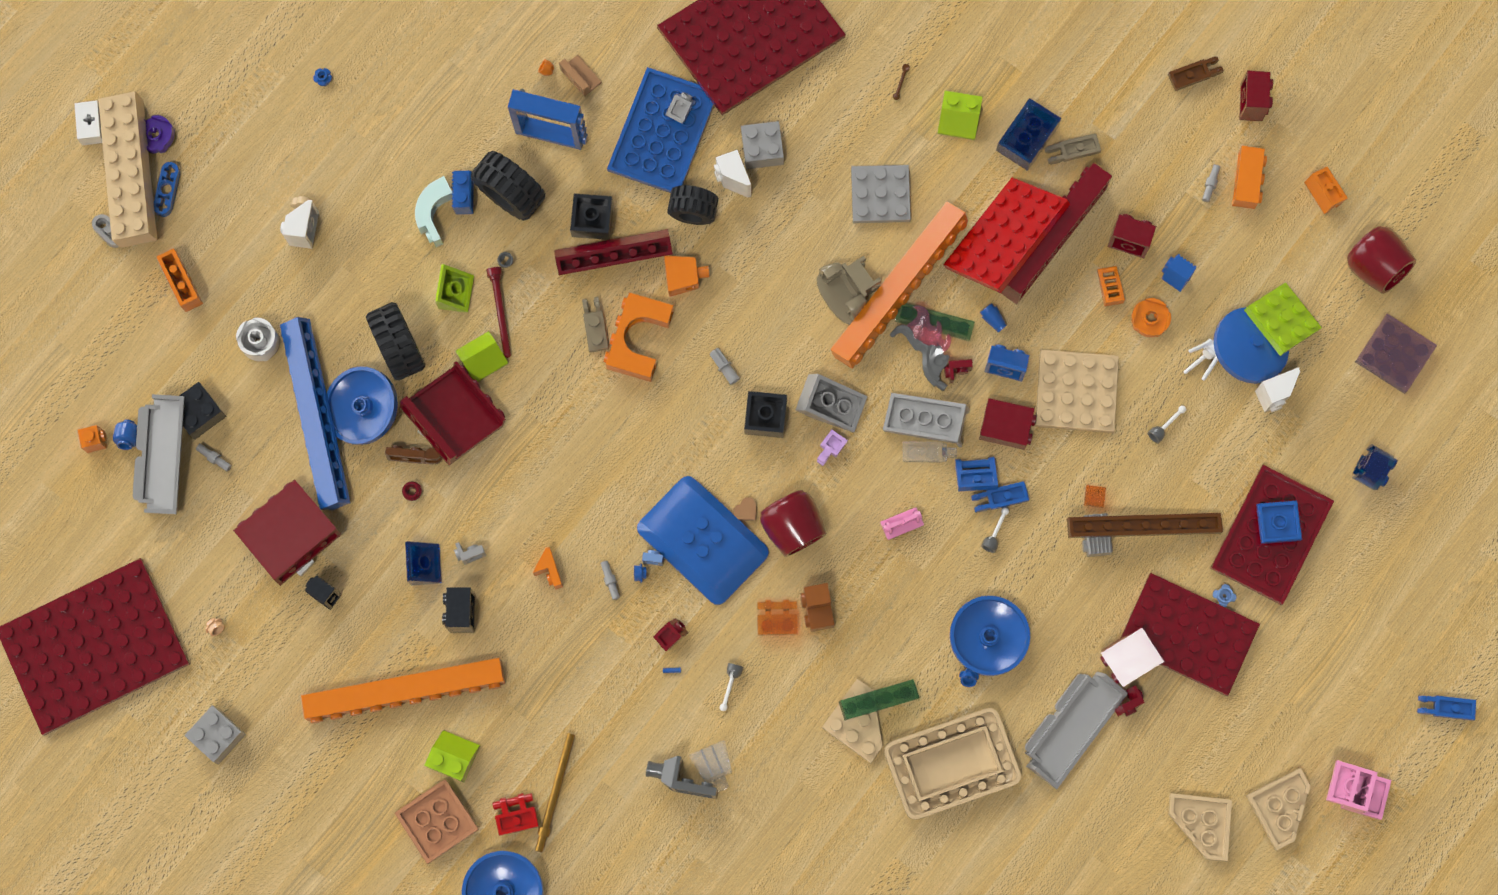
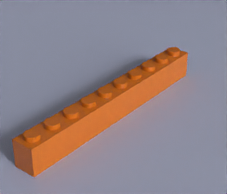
M949 202L944 204L830 349L834 358L851 369L861 362L864 353L872 348L875 339L885 331L886 325L890 320L897 316L901 306L908 302L911 293L917 290L921 285L922 279L930 274L933 265L943 257L947 247L951 246L955 242L958 233L966 228L968 219L964 211Z
M494 658L301 695L305 720L311 721V723L323 722V718L330 717L331 720L343 718V714L350 713L351 716L363 714L362 711L364 710L377 712L381 711L382 707L385 706L398 708L402 707V703L410 702V705L422 703V699L427 698L430 701L442 699L441 696L448 694L449 697L460 696L461 692L464 691L477 693L481 691V688L489 687V690L501 688V684H505L501 659Z

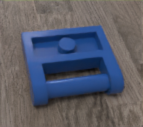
M994 457L968 461L955 459L958 492L998 489ZM989 467V469L962 470L965 468Z

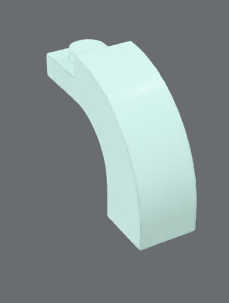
M444 176L430 183L422 191L415 207V220L420 233H425L429 243L434 242L436 247L443 245L434 226L433 217L438 207L452 200L453 194Z

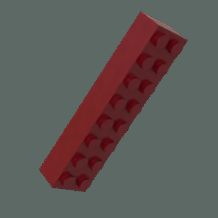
M1093 163L1090 168L1086 166L1080 174L1081 177L1078 182L1074 181L1069 188L1070 191L1067 197L1065 195L1062 197L1069 201V207L1001 294L1016 305L1107 190L1112 175L1097 164Z

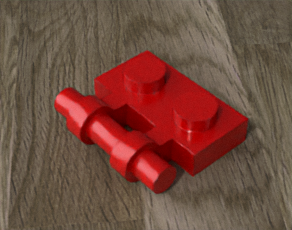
M521 793L517 797L509 799L504 797L500 798V801L492 802L494 810L502 809V814L495 816L499 836L539 827L535 807L527 808L526 806L527 802L534 801L532 793L526 795ZM520 806V810L509 812L508 807Z

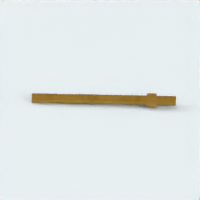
M571 733L566 735L542 826H539L537 832L539 836L535 851L540 853L543 852L546 838H549L550 823L575 737Z

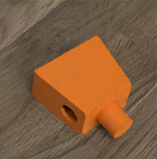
M664 256L669 297L699 288L698 279L709 277L708 266L697 267L695 257Z

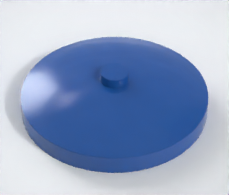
M1239 308L1227 314L1217 325L1214 333L1215 354L1222 367L1234 378L1246 383H1262L1277 376L1283 370L1288 360L1289 351L1280 356L1244 311L1245 308Z
M370 367L350 368L341 373L332 382L327 391L335 435L340 440L355 445H366L383 437L391 428L397 414L398 398L394 385L382 372Z
M981 596L964 604L956 613L950 627V644L955 657L966 669L983 676H998L1011 671L1023 660L1030 644V628L1022 611L1009 600L998 596Z
M496 851L482 856L473 863L464 877L461 893L462 895H544V887L539 871L529 859L515 852Z

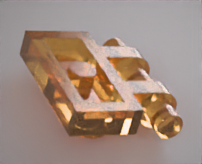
M783 599L780 602H771V600L757 602V610H765V615H757L758 636L798 635L797 614H789V609H797V601ZM783 609V614L771 615V610Z

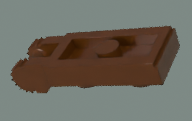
M1212 57L1207 60L1203 59L1170 71L1168 77L1174 90H1181L1223 73L1222 67H1217L1210 71L1208 69L1209 66L1219 61L1218 57Z
M393 445L392 447H386L385 450L388 461L436 465L442 460V457L433 448L423 451V449L418 447L403 449L402 446Z

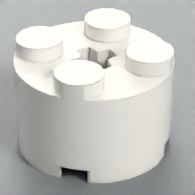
M253 318L252 320L245 321L239 326L236 333L239 348L251 360L268 361L279 348V335L265 319Z

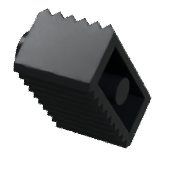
M319 576L311 577L305 585L307 587L305 592L329 610L333 608L341 597V593L335 587Z

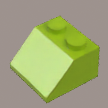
M944 91L937 134L975 140L982 96Z
M443 730L432 746L424 766L464 783L480 745Z

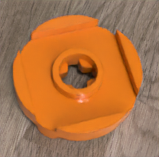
M1148 298L1139 302L1131 315L1133 329L1145 337L1161 336L1168 329L1171 322V313L1166 307L1167 305L1156 298ZM1152 313L1156 321L1149 322L1146 316Z

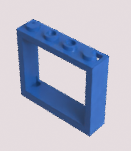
M512 90L508 111L515 134L578 150L582 149L583 144L586 145L588 134L586 133L587 127H585L581 106ZM527 114L570 124V127L530 118Z

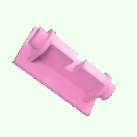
M917 507L880 522L888 540L924 526L921 519L922 515L917 510Z

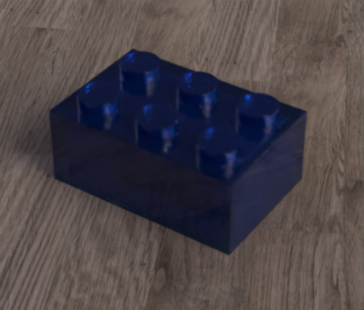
M1029 98L998 142L996 151L1028 171L1058 129L1062 118Z

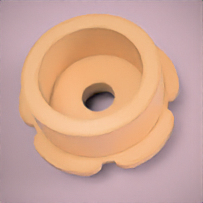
M212 618L206 623L205 632L210 633L211 636H217L224 630V625L220 618Z

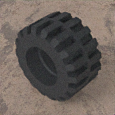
M690 185L676 186L671 190L667 213L672 218L693 225L711 224L715 221L719 198L713 192L701 187Z

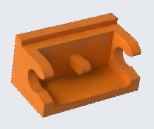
M1328 166L1311 174L1304 182L1324 214L1330 212L1334 207H1339L1348 199Z

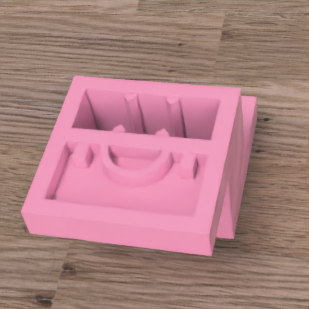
M1337 760L1326 801L1340 804L1341 809L1382 820L1392 780L1378 777V772Z

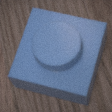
M648 550V553L643 552V564L663 566L664 557L660 555L659 551Z

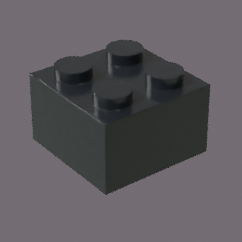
M574 193L570 226L571 236L610 240L614 205L612 196Z
M197 382L180 395L185 397L183 427L194 440L227 417L200 382Z
M748 391L744 434L783 438L787 395Z
M446 587V593H443V605L446 606V613L442 614V624L445 625V628L450 633H474V591L471 587Z

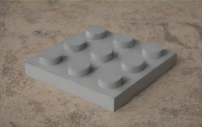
M909 165L851 166L853 223L910 222Z

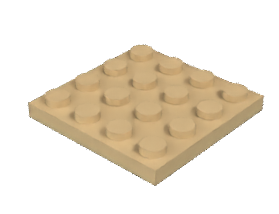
M1040 350L1035 427L1114 433L1119 356Z

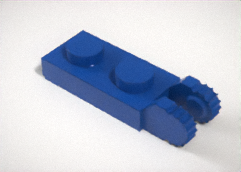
M1025 481L998 487V489L986 490V492L971 496L972 501L987 498L989 504L975 507V513L1029 502Z
M1418 696V701L1434 702L1433 709L1418 708V714L1470 721L1475 720L1476 700L1445 696Z

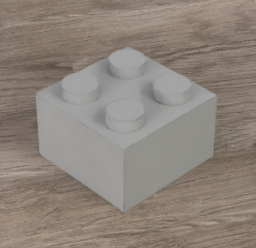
M779 121L741 126L746 169L784 165Z
M212 705L184 736L212 762L220 764L246 734L217 707Z

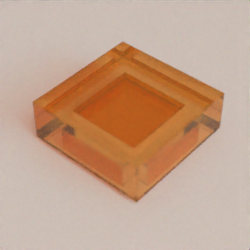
M1086 485L1083 505L1103 508L1106 488Z

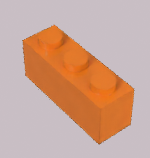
M1241 146L1238 152L1232 206L1255 209L1258 203L1262 202L1263 192H1260V186L1264 184L1265 174H1262V169L1266 166L1267 156H1264L1265 149Z
M173 248L156 256L181 308L188 312L202 305L203 302L177 251Z

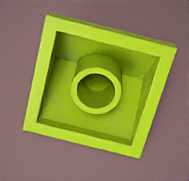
M441 264L435 299L438 309L468 312L474 275Z
M489 331L455 351L471 378L477 382L508 364Z

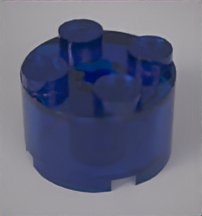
M1371 444L1366 449L1369 451L1368 454L1362 455L1353 471L1355 476L1352 479L1372 490H1378L1380 486L1384 487L1389 480L1387 475L1390 469H1394L1398 460L1393 455Z

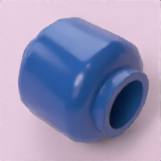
M124 420L117 423L114 428L113 442L122 450H130L135 447L137 437V425L135 422Z

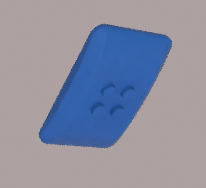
M690 476L681 478L637 524L639 535L656 551H659L664 559L714 605L725 603L767 559L769 554L767 546L698 481Z

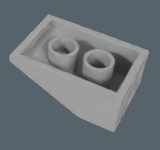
M808 374L795 411L854 433L867 396L820 374Z

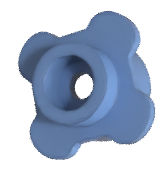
M1227 584L1222 585L1221 589L1213 591L1212 594L1218 600L1219 605L1226 607L1229 602L1236 600V595L1233 594V591Z

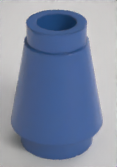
M993 303L980 312L981 318L997 332H1000L1007 326L998 307L994 306Z

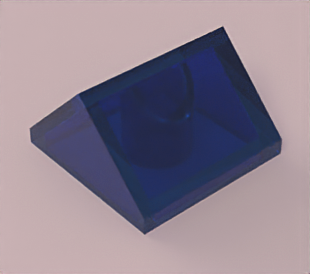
M405 542L407 582L411 586L442 583L439 544Z

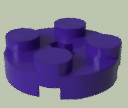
M153 115L147 120L144 119L146 122L147 151L149 153H165L174 140L175 128L165 117L160 115ZM158 131L159 135L153 138L151 134Z

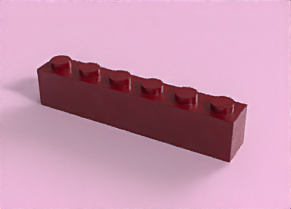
M668 229L554 250L559 276L673 255Z

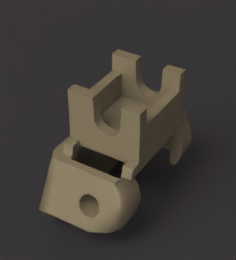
M864 256L848 266L846 263L841 265L840 262L823 266L819 269V275L817 276V286L825 303L837 318L848 325L852 323L866 305L867 301L865 298L877 291L881 286L879 284L881 279L877 278L873 281L865 270L864 262L866 258Z

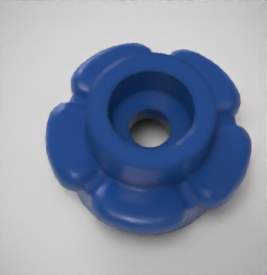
M326 68L317 69L313 76L314 82L320 86H327L332 80L331 72Z
M640 563V565H634V581L642 583L643 579H646V567H642Z
M969 669L961 671L959 674L961 684L965 687L975 686L979 679V675Z

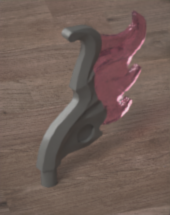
M920 305L913 306L917 310V317L906 326H897L890 333V336L895 337L898 333H902L916 351L922 352V366L925 377L933 387L936 386L941 391H944L948 385L940 380V374L949 361V355H944V352L951 345L950 334L947 335L946 340H943L941 323L937 321V326L933 327L930 323L928 310Z

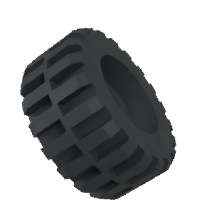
M496 151L488 152L471 172V180L479 190L496 205L519 220L530 219L545 200L546 194L540 184L519 165Z
M391 302L366 315L371 332L394 380L400 381L425 368V363L397 303Z

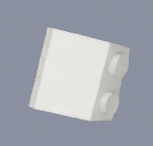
M738 150L716 157V164L713 166L717 182L721 181L722 186L747 198L751 197V183Z
M307 200L287 214L285 222L281 223L280 231L289 246L312 249L319 215L312 200Z
M1299 367L1263 381L1255 390L1264 412L1269 410L1271 412L1278 411L1286 404V400L1290 397L1300 373Z

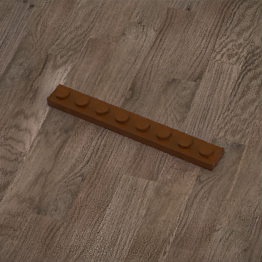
M1221 513L1067 518L1068 538L1221 534L1223 532Z

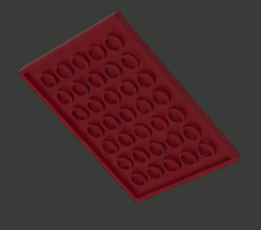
M697 0L657 25L659 32L722 116L838 43L846 36L820 0Z
M141 558L0 626V641L43 736L190 665Z

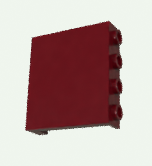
M457 361L454 362L451 369L410 398L406 396L400 402L401 410L448 466L502 428L506 420L503 411L499 408L497 409L492 404L491 397L481 391L479 383L475 379L472 380L468 375L467 369L463 365H459Z
M295 479L287 483L278 494L271 496L266 504L254 510L249 518L241 521L237 528L233 530L273 580L280 586L342 535Z

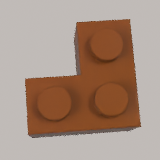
M828 583L804 587L803 593H800L802 608H806L807 615L804 616L806 628L810 627L811 632L834 628L835 624Z

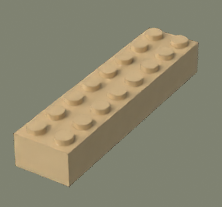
M135 91L98 99L112 241L120 248L157 241L149 152L146 147L148 144L143 99Z

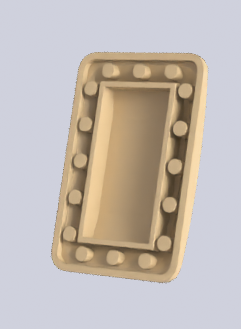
M992 708L983 709L892 741L887 744L884 750L905 812L909 818L914 820L1016 785L1021 778L1019 767L1000 716Z

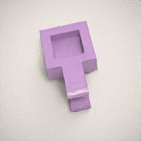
M831 430L820 444V447L824 450L817 458V462L824 466L830 455L836 458L848 440Z

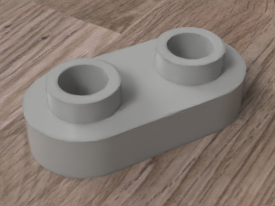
M104 214L95 216L92 220L94 231L110 247L118 248L119 246L112 241L110 218ZM101 224L106 225L104 228H100Z

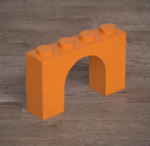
M629 292L628 297H624L621 308L623 312L621 316L618 315L615 324L617 331L616 334L612 333L609 344L612 346L610 352H606L604 362L608 370L651 382L657 366L656 359L632 352L625 344V337L633 325L641 322L669 328L674 313V306Z

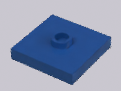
M1297 501L1260 503L1256 505L1261 544L1302 540Z

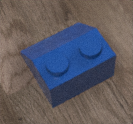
M991 345L984 372L1022 382L1027 370L1029 355L1022 350L1015 349L1012 351L1003 345Z

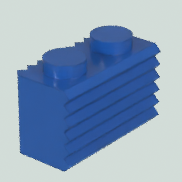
M453 171L452 208L456 215L473 214L474 182L471 180V171Z
M1180 254L1176 255L1175 258L1171 256L1161 271L1164 273L1161 279L1181 292L1195 272L1196 266L1180 257Z

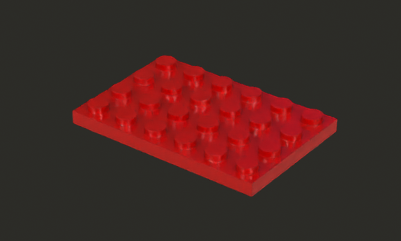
M1012 177L943 265L947 270L1002 293L1066 211L1070 203L1065 198Z

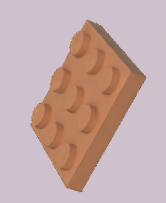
M446 779L394 813L427 864L479 830Z

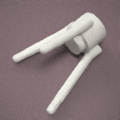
M1211 339L1189 349L1188 352L1192 353L1204 348L1203 355L1184 370V374L1195 368L1205 358L1213 359L1202 377L1203 381L1206 380L1218 361L1214 350V340Z

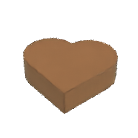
M750 497L744 498L740 505L734 507L733 515L740 521H755L756 503L754 499Z

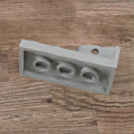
M891 393L883 431L956 443L958 447H962L960 439L966 414L970 413V409L966 404Z

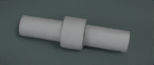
M1213 165L1210 176L1206 179V189L1202 198L1204 202L1210 201L1213 189H1216L1217 177L1221 168L1219 165Z
M202 444L196 447V450L207 457V460L213 465L217 464L226 472L231 469L232 465L220 458L221 455L217 452L210 451Z
M603 561L600 564L605 576L603 578L605 585L609 588L612 600H617L620 598L616 587V577L612 574L608 561Z

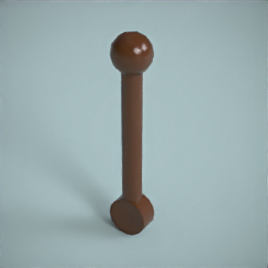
M908 64L902 66L903 72L896 93L893 94L894 100H899L900 98L899 93L906 72L910 69Z

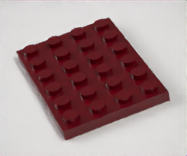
M1262 465L1210 569L1282 606L1334 500ZM1297 501L1302 540L1261 544L1256 505L1260 503Z
M1150 573L1120 638L1142 625L1164 658V662L1160 664L1161 666L1224 696H1229L1260 624Z

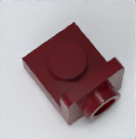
M972 359L949 361L948 367L944 368L945 379L949 378V384H952L954 382V372H957L958 375L968 374V371H972L973 368Z
M675 618L666 623L653 638L665 651H668L682 637L686 636L688 631L684 623Z

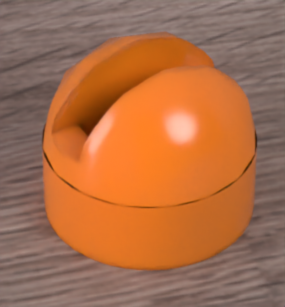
M544 59L538 72L544 76H550L553 73L554 65Z

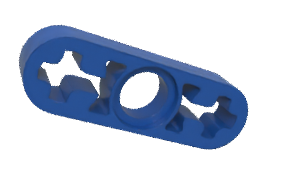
M173 162L165 163L160 172L154 199V211L160 217L169 216L174 205L180 169ZM171 168H173V170L175 171V172H172L171 175H170V179H171L173 182H171V181L169 180V174L167 173V171H170ZM165 185L172 187L171 192L168 194L162 193V188ZM164 202L167 208H164L163 211H161L159 209V206H163Z

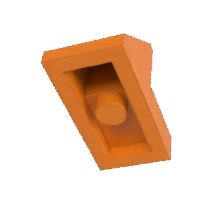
M547 547L538 561L533 574L537 576L549 572V574H546L549 585H554L555 589H559L563 585L550 547Z

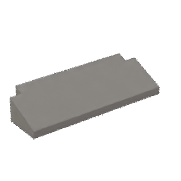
M152 394L154 405L145 404V407H140L138 410L136 448L142 451V456L135 459L133 498L138 500L139 503H147V509H144V513L177 514L185 397Z
M1096 672L1092 678L1086 674H1078L1055 704L1057 711L1054 715H1047L1025 744V754L1032 758L1026 767L1053 788L1058 789L1128 693L1107 674Z

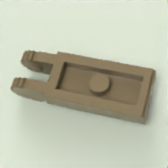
M1095 133L1061 141L1059 144L1045 148V153L1048 154L1061 151V155L1048 159L1050 165L1101 153L1099 141Z
M594 297L596 312L589 313L587 299H582L589 353L608 350L599 297Z

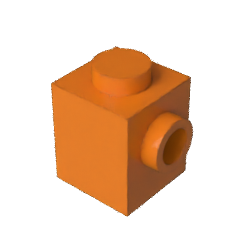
M94 425L78 429L81 449L86 453L107 449L105 443L107 441L106 433L99 426Z

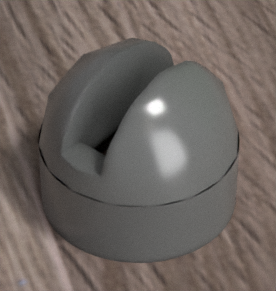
M502 252L497 258L498 265L502 268L510 267L513 263L512 255L508 252ZM505 256H507L509 259L504 265L501 264Z

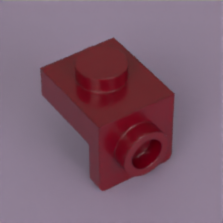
M1136 685L1126 690L1130 701L1115 709L1118 717L1123 714L1128 717L1136 713V708L1145 703L1143 694Z

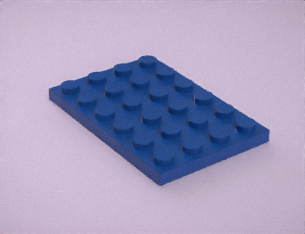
M647 67L610 159L607 171L671 193L673 187L682 186L714 107V104L700 85ZM682 92L691 95L692 100L696 102L691 107L683 124L666 116L674 95L681 94Z

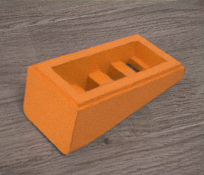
M1117 266L1097 269L1104 307L1123 304L1125 298ZM1113 272V276H1103L1104 273ZM1107 280H1115L1113 283L1105 284ZM1116 286L1114 290H1107L1108 287ZM1114 293H1117V295H1118V296H1114V297H1109V296H1108V294H1114Z

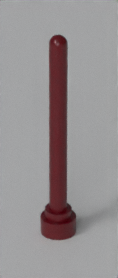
M491 267L486 269L487 278L490 279L493 286L503 355L505 358H509L511 350L500 287L501 276H503L502 268Z

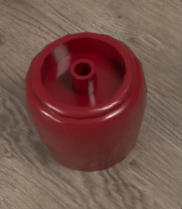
M1378 226L1368 232L1359 240L1347 256L1349 269L1360 280L1381 294L1390 291L1400 283L1416 264L1415 257L1397 233L1389 227Z
M803 490L795 491L761 511V525L769 539L784 557L803 550L827 534L814 499L808 492Z

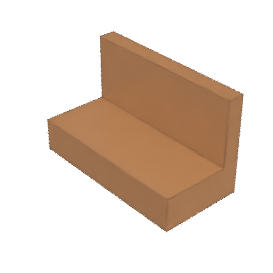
M578 55L569 62L565 58L559 62L560 70L584 97L602 83Z

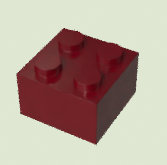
M1247 70L1240 84L1239 120L1263 121L1265 115H1268L1269 108H1272L1273 97H1270V90L1273 89V79H1270L1271 72Z
M1119 214L1107 247L1144 259L1150 248L1157 226H1154L1147 220L1139 221L1131 215Z

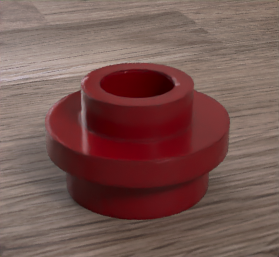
M407 482L402 488V494L406 500L416 501L422 494V488L417 482ZM415 489L416 492L415 494L410 495L409 490Z

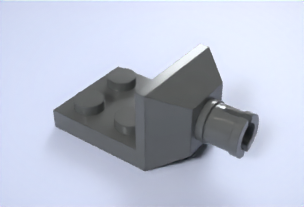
M681 756L667 759L664 763L648 761L646 777L661 779V782L673 792L717 799L718 790L714 788L712 783L702 782L701 785L694 784V780L685 778L679 781L683 761Z

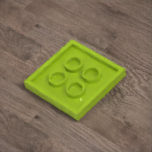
M1286 282L1244 309L1280 356L1322 328Z

